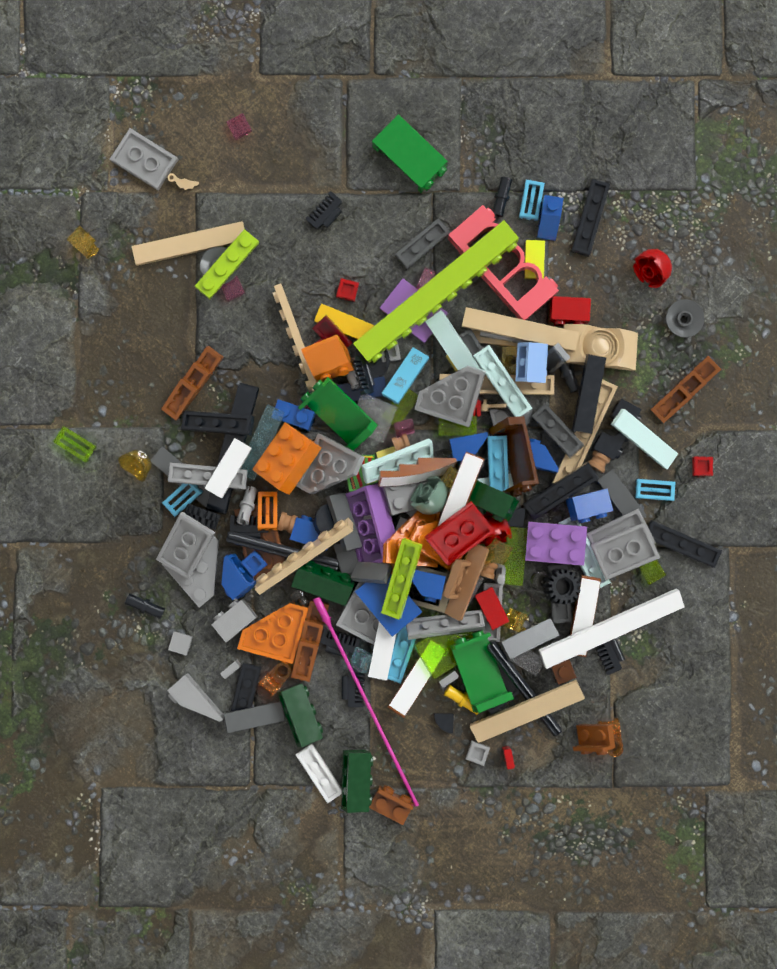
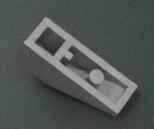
M188 673L167 690L170 693L168 695L175 704L178 702L179 705L219 722L224 719V714Z

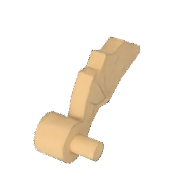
M173 173L168 175V181L176 182L180 189H193L194 186L199 184V182L190 181L185 178L179 179Z
M483 399L481 411L489 412V408L503 409L506 408V404H487V400Z

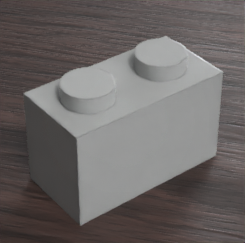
M236 599L228 606L230 609L225 614L221 611L213 618L215 622L211 625L225 642L232 639L258 617L244 599L240 601Z

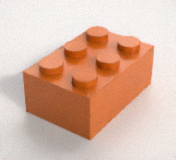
M285 422L252 470L278 490L290 495L322 447Z

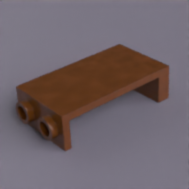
M507 417L488 430L490 436H507L508 462L514 486L502 492L518 497L522 495V492L531 491L533 486L539 484L525 417Z

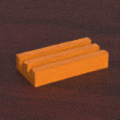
M258 492V530H277V492ZM262 497H266V524H262ZM270 497H273V524H269Z

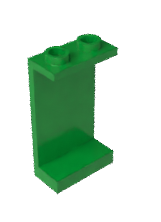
M399 114L372 140V147L377 152L381 150L418 186L420 193L424 190L428 191L433 186L435 178L437 176L439 178L442 177L447 171L448 161Z
M329 377L323 382L319 380L312 387L314 391L311 393L307 391L300 399L302 401L298 407L300 410L307 405L347 443L345 447L353 451L378 426Z
M483 630L472 633L473 637L469 639L465 637L454 640L455 644L450 645L472 710L476 713L514 699L512 692L507 691L496 660L487 650V645L489 644L488 637L491 634L490 632H483Z

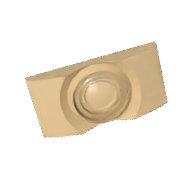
M584 324L563 325V329L579 332L575 352L565 350L571 357L565 363L584 365L586 354L605 357V368L636 370L638 333L620 328H599Z

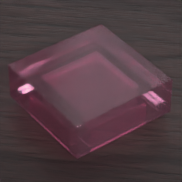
M243 113L226 122L235 140L252 132Z
M237 275L232 281L222 285V290L228 301L245 294Z
M412 418L393 423L396 437H401L405 433L408 435L415 432Z

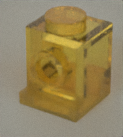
M81 226L67 238L87 259L90 256L93 257L99 251V248L94 244L96 240Z
M502 347L501 363L509 374H516V364L512 363V358H517V347Z

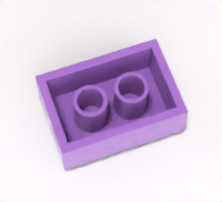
M528 522L525 560L584 566L587 527Z

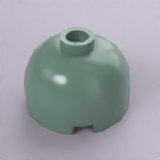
M438 476L428 477L426 484L420 483L417 486L410 500L413 502L411 506L422 514L432 515L443 511L449 492L445 483Z

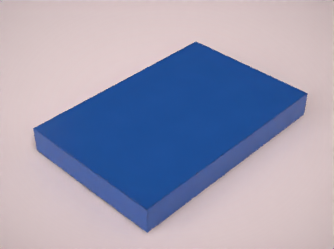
M390 574L387 584L366 582L355 593L393 637L422 611L408 595L401 619L398 620L381 613L392 576Z

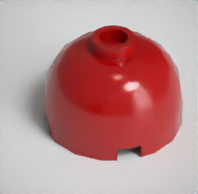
M648 249L634 259V272L642 283L644 280L649 283L648 287L658 288L662 286L671 275V260L667 254L659 249Z
M493 514L483 515L495 532L481 541L479 545L485 544L486 547L507 542V537L511 539L512 533L507 521L499 522L491 518Z

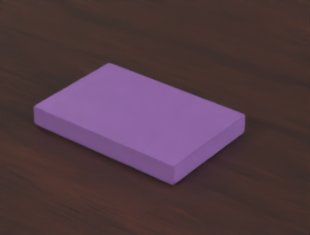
M402 279L381 305L380 310L387 315L417 292L418 289L405 279ZM441 308L440 310H442L444 314L447 316L448 313ZM431 312L428 316H426L427 320L435 314ZM426 321L422 325H415L411 329V334L424 344L433 333Z

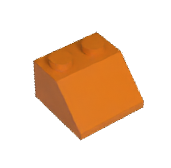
M338 335L301 349L309 369L317 382L319 380L323 382L327 377L333 379L338 376H345L354 370L349 351Z

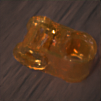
M280 661L257 685L265 688L270 693V696L273 697L293 671L292 664ZM279 666H285L288 669V674H280Z
M618 718L607 722L598 721V724H612L614 741L617 743L618 748L615 752L608 750V755L612 757L620 756L623 753V743Z

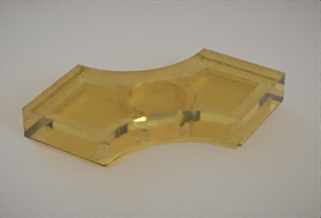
M494 539L486 547L489 549V553L483 568L493 563L505 565L513 548Z

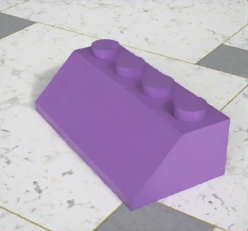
M378 484L368 485L346 494L363 546L355 551L359 562L383 563V544L395 533V528L388 510L383 488L378 487ZM371 515L372 519L363 520L364 516Z

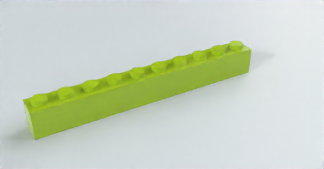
M503 220L353 344L369 363L371 361L375 363L383 356L382 352L386 349L391 350L398 344L396 341L399 338H406L412 333L411 329L415 325H422L427 320L426 316L431 312L433 314L437 313L442 308V303L446 300L448 302L453 300L458 295L456 293L461 288L466 289L472 284L471 280L475 276L481 277L487 271L486 267L491 263L493 265L497 264L503 258L502 254L506 251L509 253L518 246L519 237Z

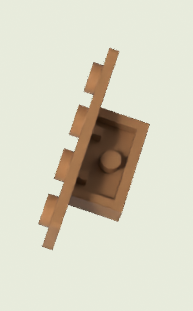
M477 544L468 551L465 560L456 559L451 566V573L444 584L442 596L450 599L445 614L458 621L463 620L488 556V548Z

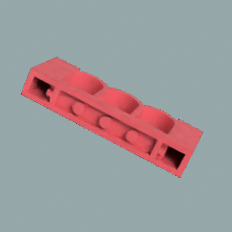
M482 205L448 235L449 242L462 255L479 236L487 231H491L498 225L494 223L495 214L490 208L486 209ZM517 246L512 251L519 259L517 267L500 281L486 267L487 271L481 278L518 319L527 320L544 306L552 296H555L559 290L557 289L558 285L553 279H548L547 276L542 279L539 267L532 263H524V252L521 247ZM525 269L531 270L537 277L536 285L517 301L504 285L520 271H525Z

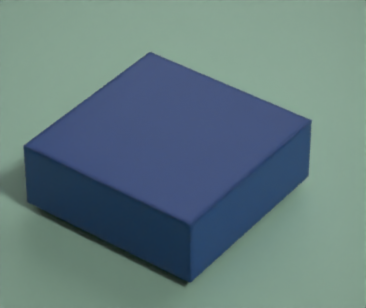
M256 550L240 562L252 577L268 565Z

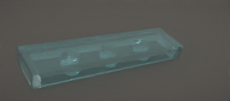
M269 404L266 406L249 444L252 450L240 468L248 470L247 478L253 481L256 480L258 474L252 469L274 439L285 415V412Z

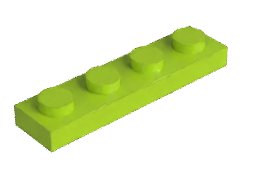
M244 229L198 281L195 288L210 300L255 249L259 241Z
M406 538L402 539L382 607V614L398 620L402 618L423 544Z

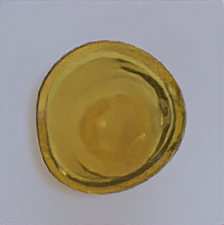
M132 450L129 453L123 454L118 459L120 466L131 473L138 481L143 482L146 480L147 474L152 467L148 455L140 450Z

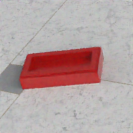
M493 587L475 595L492 630L510 622Z

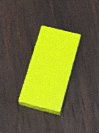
M526 240L525 263H532L539 267L542 279H544L545 241ZM525 269L524 279L537 278L534 272Z

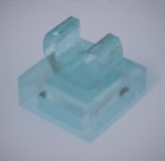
M355 647L350 664L360 673H367L368 669H370L373 655L362 648Z

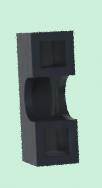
M621 398L617 401L609 416L614 420L621 409H626L640 421L642 416L639 414L642 409ZM620 431L615 436L602 432L596 439L591 451L600 452L612 461L620 457L623 451L621 446L624 441L628 442L629 439Z

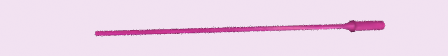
M318 596L313 601L322 618V622L328 626L415 807H417L419 804L331 625V617H329L321 598Z

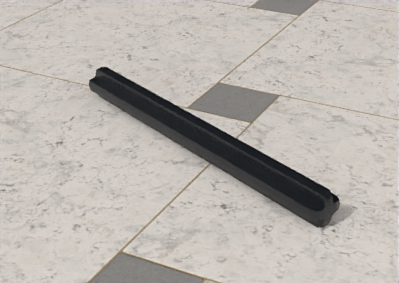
M231 531L228 532L226 538L228 543L288 558L293 552L297 553L300 551L296 548ZM317 555L311 559L314 563L324 567L328 566L333 570H337L339 565L337 559Z
M495 641L489 643L487 650L525 700L536 697V694L511 661H508ZM551 714L540 717L553 736H558L562 732V728Z

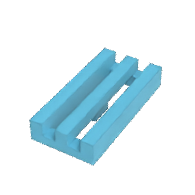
M532 180L525 181L519 218L538 221L545 183ZM529 185H532L528 212L524 213ZM536 186H539L535 215H532Z
M636 479L635 498L674 501L675 482ZM641 483L669 485L671 489L641 487ZM640 491L670 493V497L642 495Z
M182 484L162 503L176 517L187 507V504H191L203 491L198 488V485ZM188 485L191 486V488L188 489L172 505L169 504V502L174 497H176L185 487H187ZM192 491L196 492L181 507H179L176 511L174 510V508L182 500H184Z

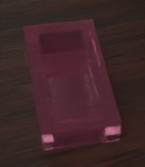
M425 267L416 288L420 289L434 278L436 272Z

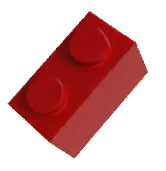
M552 296L550 299L549 322L554 323L555 326H563L565 323L588 324L590 321L591 298Z

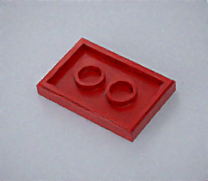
M471 501L424 537L446 565L450 566L456 559L462 557L495 532V530Z

